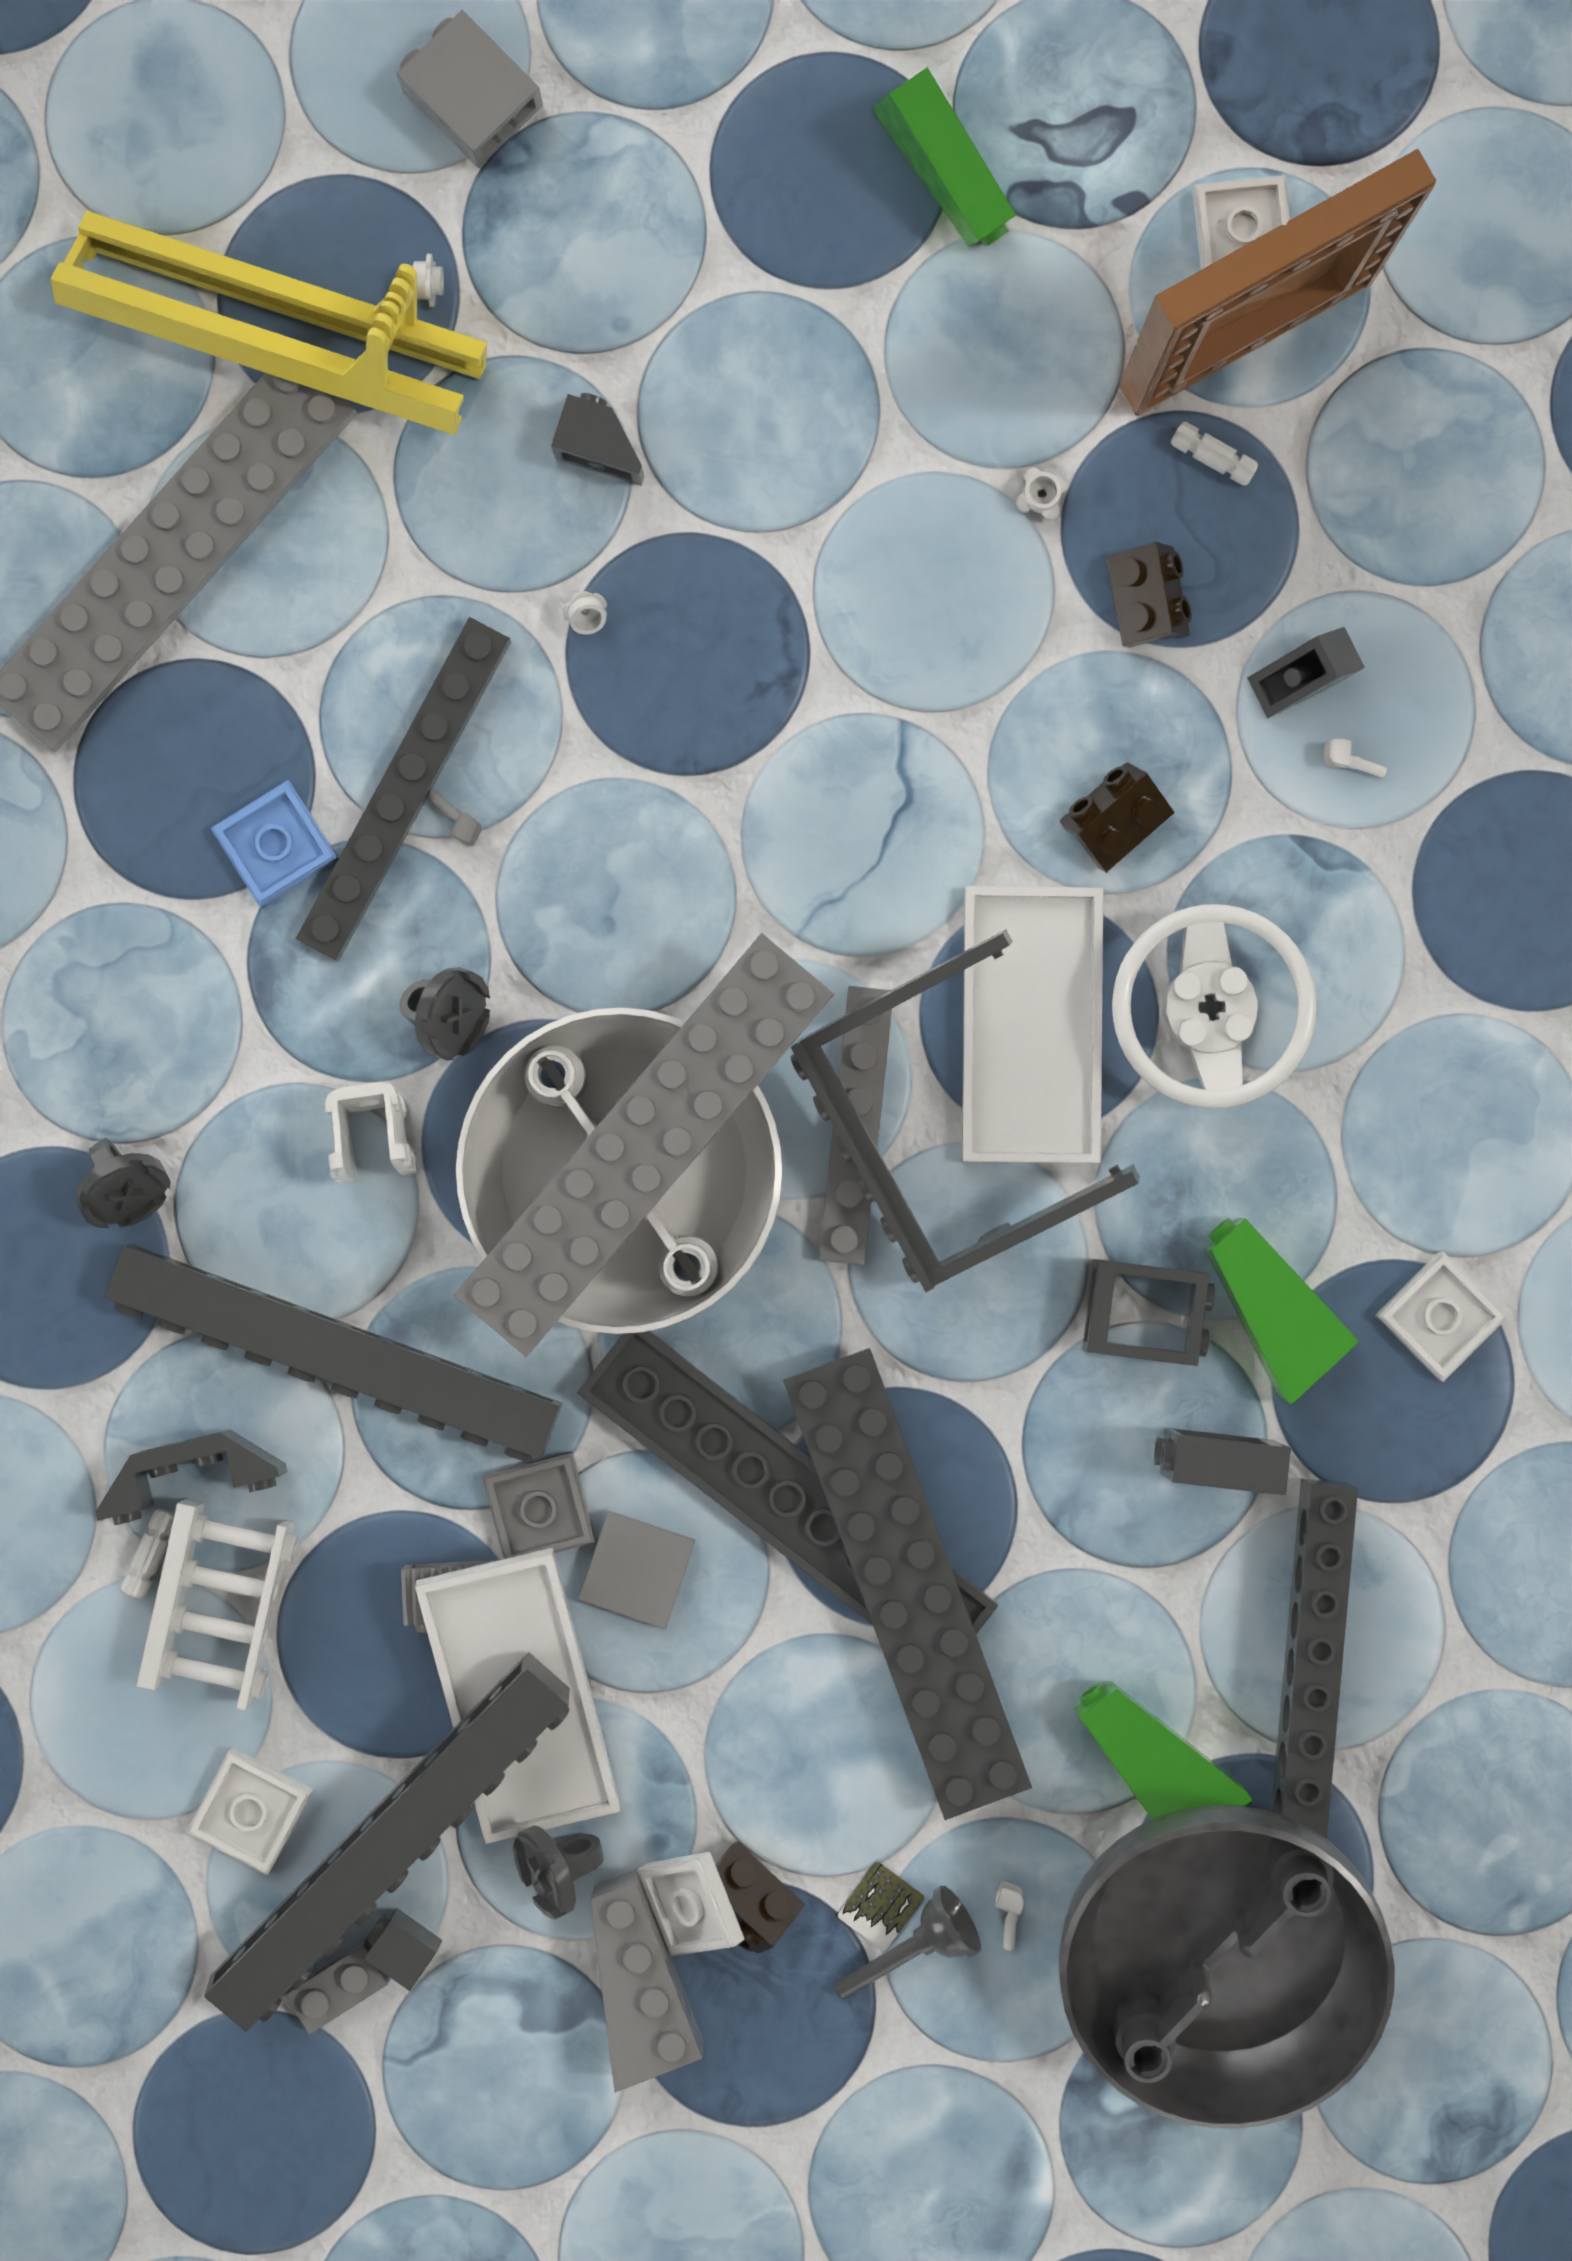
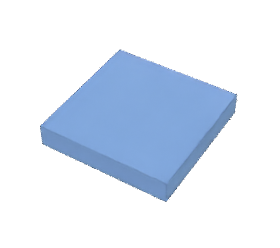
M289 780L211 828L260 907H264L339 859Z

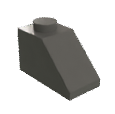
M581 393L580 397L568 394L551 445L555 459L642 486L644 480L642 464L612 407L607 406V401L593 394Z
M1345 627L1314 637L1247 677L1265 715L1267 718H1270L1333 687L1364 669L1365 666Z

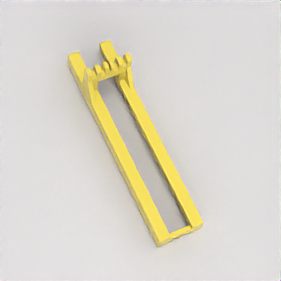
M86 211L78 226L79 235L64 263L59 262L50 279L56 304L452 435H456L462 422L459 410L463 403L464 395L389 371V350L477 379H481L486 368L487 342L417 319V272L409 264H401L399 266L396 278L393 279L389 287V292L375 306L100 214ZM97 253L365 341L366 351L357 359H353L84 270L83 259L92 261Z

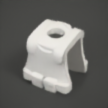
M376 1082L342 1087L331 1091L326 1097L325 1113L331 1114L335 1148V1153L328 1155L330 1174L332 1179L338 1184L359 1182L349 1113L385 1108L389 1154L394 1168L401 1175L418 1172L416 1152L408 1145L404 1120H407L408 1116L407 1105L403 1097L398 1094L391 1084Z

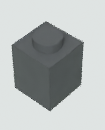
M397 1908L389 1921L381 1916L365 1940L371 1944V1947L364 1959L410 1991L437 1953L442 1939Z

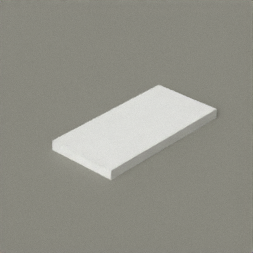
M965 886L964 951L1007 929L1013 942L1002 950L1003 956L994 960L991 955L964 970L962 1162L1101 1163L1103 888Z
M549 1548L416 1580L415 1590L453 1728L528 1652L570 1688L568 1706L570 1710L562 1723L554 1730H550L547 1727L535 1739L537 1740V1745L532 1753L521 1763L515 1760L504 1771V1779L490 1795L486 1796L482 1793L474 1801L485 1844L517 1837L519 1832L533 1825L546 1830L620 1812L621 1803L554 1549Z

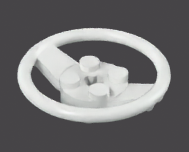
M1221 904L1198 905L1176 911L1163 917L1144 931L1133 943L1120 965L1112 999L1115 1032L1124 1055L1134 1070L1151 1087L1163 1095L1178 1102L1202 1108H1228L1249 1103L1265 1096L1283 1083L1296 1069L1309 1047L1314 1032L1317 1011L1316 992L1310 969L1304 956L1291 938L1277 925L1255 912ZM1224 923L1245 928L1259 935L1273 946L1287 964L1298 996L1296 1027L1287 1049L1266 1073L1244 1085L1241 1042L1250 1037L1253 1032V1026L1257 1020L1258 1000L1254 987L1248 980L1246 973L1238 967H1232ZM1183 928L1180 974L1172 980L1163 995L1161 1016L1167 1033L1179 1045L1189 1049L1188 1051L1190 1052L1202 1089L1191 1087L1171 1078L1149 1059L1136 1037L1131 1017L1132 989L1142 963L1161 941ZM1205 996L1212 997L1213 1002L1220 1005V1012L1215 1014V1021H1209L1207 1013L1199 1012V1004L1206 1002Z

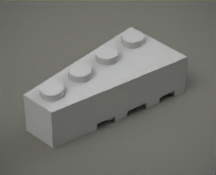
M637 1869L596 1884L591 1896V1906L614 2092L616 2093L702 2059L704 2040Z

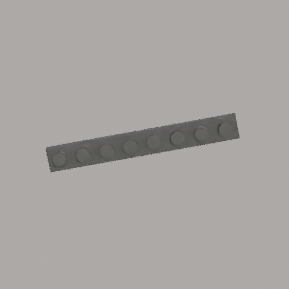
M471 617L468 618L295 939L338 962L340 961L511 644L509 637Z

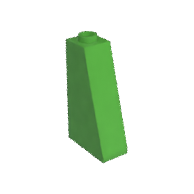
M928 67L890 92L872 107L879 121L968 246L982 240L986 247L1009 231L1004 223L1015 217L1016 214Z
M1227 1218L1208 1235L1212 1242L1205 1248V1251L1276 1394L1283 1402L1292 1405L1360 1341L1246 1218H1237L1234 1222Z
M1112 1681L1105 1686L1102 1683H1097L1080 1695L1079 1700L1081 1703L1074 1708L1078 1716L1152 1820L1161 1815L1185 1808L1207 1805L1245 1806L1253 1800L1239 1781Z

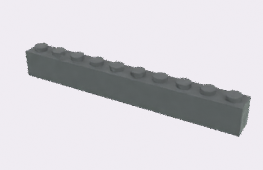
M123 1245L104 1298L117 1302L114 1309L125 1315L141 1318L144 1312L160 1318L158 1326L166 1330L184 1334L186 1328L203 1334L201 1342L222 1350H227L229 1344L246 1350L244 1358L265 1366H271L272 1361L290 1366L287 1373L293 1377L314 1382L317 1376L333 1382L331 1390L351 1398H357L359 1392L376 1398L374 1406L394 1414H400L402 1408L419 1414L417 1421L423 1425L438 1430H444L445 1425L463 1430L461 1438L481 1446H487L489 1440L506 1446L504 1454L524 1462H530L532 1456L540 1459L544 1455L563 1404L557 1400L137 1245Z
M528 1652L210 1975L204 1997L245 2032L258 2020L262 2022L267 2021L281 2003L280 1997L290 1987L294 1990L300 1988L312 1973V1965L322 1955L325 1958L330 1957L342 1944L345 1938L344 1933L354 1923L360 1926L370 1917L377 1905L375 1901L386 1890L389 1893L397 1890L409 1873L407 1869L418 1858L424 1861L435 1851L441 1841L439 1836L450 1825L453 1828L460 1826L473 1809L471 1804L482 1793L486 1796L490 1795L504 1779V1771L515 1760L521 1763L532 1753L537 1745V1740L535 1739L547 1727L550 1730H554L562 1723L570 1710L568 1707L570 1688Z

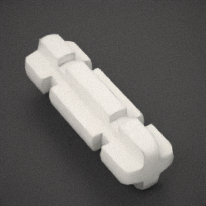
M1182 422L1179 425L1171 441L1173 447L1184 453L1188 450L1193 452V458L1223 475L1225 471L1230 473V479L1241 485H1247L1251 481L1258 467L1257 461L1244 454L1242 457L1236 455V449L1207 433L1204 436L1198 433L1199 428L1188 422Z
M158 1509L153 1512L148 1523V1527L151 1529L144 1533L130 1565L133 1570L126 1574L121 1586V1590L127 1595L140 1599L147 1595L152 1584L150 1576L156 1574L168 1546L169 1539L167 1537L171 1533L174 1513L165 1509Z

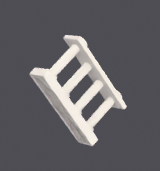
M187 1498L177 1503L136 1686L155 1690L165 1682L166 1678L171 1679L173 1675L239 1689L237 1709L246 1710L255 1702V1698L262 1699L265 1692L268 1671H263L262 1667L285 1563H292L297 1550L298 1535L292 1534L295 1522L285 1520L278 1524L275 1535L208 1521L209 1517L203 1515L205 1502ZM203 1539L271 1553L265 1580L198 1566V1561L192 1560L196 1542L202 1543ZM193 1584L261 1599L255 1626L188 1611V1606L182 1605L186 1587L192 1588ZM183 1630L251 1644L245 1671L178 1657V1652L172 1651L176 1633L181 1634Z

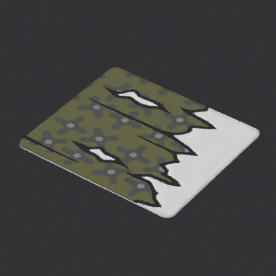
M876 1862L838 1913V1918L881 1951H886L921 1904L924 1895L880 1862Z

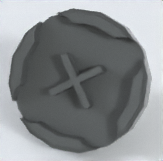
M460 967L447 968L435 975L432 980L423 979L410 985L401 997L400 1011L415 1026L417 1040L425 1052L444 1060H455L453 1057L457 1055L465 1056L471 1052L484 1035L490 1018V1010L485 1008L486 998L490 999L489 988L483 978L472 971Z
M107 1138L89 1148L95 1168L84 1176L76 1191V1203L87 1223L98 1228H109L107 1224L118 1223L120 1228L132 1226L151 1216L163 1205L167 1198L165 1191L167 1188L170 1189L171 1181L160 1160L149 1154L130 1153L121 1155L115 1145Z
M536 1825L519 1832L513 1844L514 1859L522 1883H525L526 1887L533 1885L538 1894L532 1897L533 1903L545 1916L554 1920L574 1910L576 1903L573 1881L592 1872L603 1863L604 1855L599 1838L592 1834H581L569 1837L555 1844L553 1839L541 1827Z

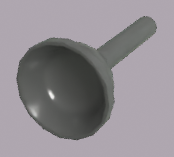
M946 1886L936 1888L933 1892V1897L928 1900L922 1910L921 1926L913 1930V1936L834 1984L836 1994L841 1999H846L921 1953L929 1955L936 1951L938 1954L948 1958L963 1955L973 1957L980 1953L981 1943L978 1932L960 1899Z

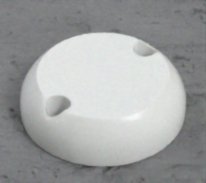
M633 1008L594 1009L576 1013L551 1022L526 1036L510 1049L491 1069L475 1093L464 1118L458 1141L456 1161L457 1194L462 1217L471 1241L482 1260L486 1258L684 1025V1021L654 1011ZM553 1062H559L563 1065L565 1069V1079L560 1074V1072L553 1064ZM543 1068L558 1089L548 1088L543 1084L541 1080ZM759 1085L745 1099L557 1322L591 1332L612 1334L639 1333L668 1327L691 1318L715 1304L733 1289L750 1270L763 1250L775 1223L781 1200L783 1180L782 1148L777 1125L768 1101ZM686 1253L693 1254L699 1259L701 1264L700 1272ZM676 1259L691 1280H684L676 1274L674 1269Z

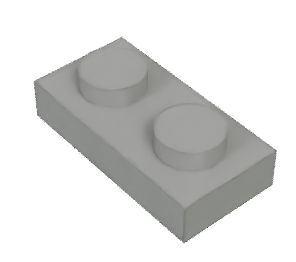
M367 1941L359 1944L309 1976L297 1990L291 1988L285 1994V1997L309 2035L388 1985L390 1981L389 1976L364 1959L370 1949Z

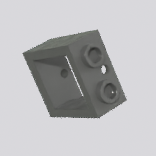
M1093 1259L1082 1350L1089 1353L1198 1366L1199 1356L1206 1357L1208 1351L1209 1330L1203 1329L1205 1310L1211 1311L1213 1307L1215 1285L1208 1283L1209 1274ZM1115 1274L1192 1283L1184 1352L1107 1342Z
M1165 1427L1164 1438L1157 1437L1154 1465L1160 1466V1474L1173 1483L1286 1495L1291 1448L1272 1439Z

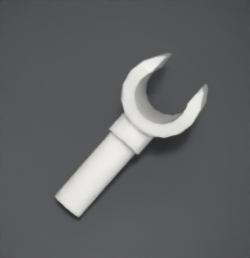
M1332 739L1330 742L1325 743L1324 762L1327 767L1337 769L1352 768L1380 778L1385 776L1386 767L1357 756H1351V740Z
M1001 1881L996 1893L994 1907L1007 1911L1003 1949L1011 1951L1015 1948L1016 1922L1024 1905L1023 1891L1017 1885Z

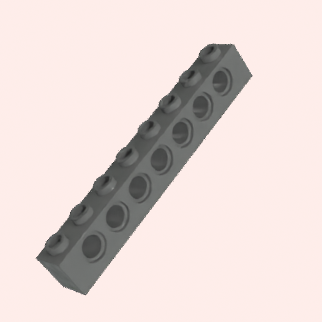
M1301 1478L1271 1812L1289 1817L1313 1829L1327 1839L1358 1488L1345 1482Z

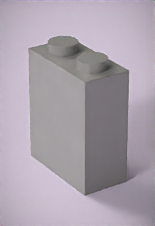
M463 10L453 19L450 17L444 19L434 30L432 39L420 51L418 49L411 51L400 64V70L396 73L403 93L478 168L543 106L539 87Z

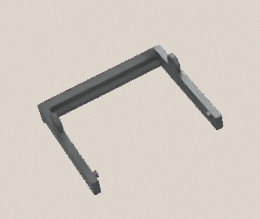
M1007 929L804 1036L791 1046L794 1055L790 1058L796 1073L803 1081L809 1080L816 1093L813 1101L818 1113L824 1121L831 1120L839 1135L835 1140L840 1153L847 1162L853 1160L861 1174V1177L858 1178V1183L862 1193L870 1203L873 1201L877 1203L884 1216L880 1218V1222L887 1238L892 1243L896 1241L899 1243L906 1256L902 1261L909 1278L914 1283L920 1282L925 1292L934 1289L935 1285L1137 1185L1140 1179L1134 1164L1123 1170H1120L1117 1164L1109 1168L1111 1176L1011 1226L1009 1223L999 1225L982 1235L976 1244L939 1262L821 1047L822 1045L991 955L994 960L1003 956L1002 950L1013 942Z

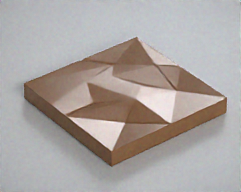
M1419 149L1412 151L1289 220L1286 225H1280L1155 295L1138 337L1137 345L1133 349L1119 384L1135 415L1146 412L1372 285L1437 181Z

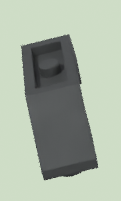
M231 1429L143 1450L129 1456L97 1508V1520L112 1517L114 1525H119L142 1518L140 1510L154 1505L146 1470H149L151 1478L178 1472L177 1463L194 1459L196 1467L223 1461L222 1452L225 1451L233 1487L248 1485L249 1492H255L277 1486L275 1478L288 1472L286 1463Z

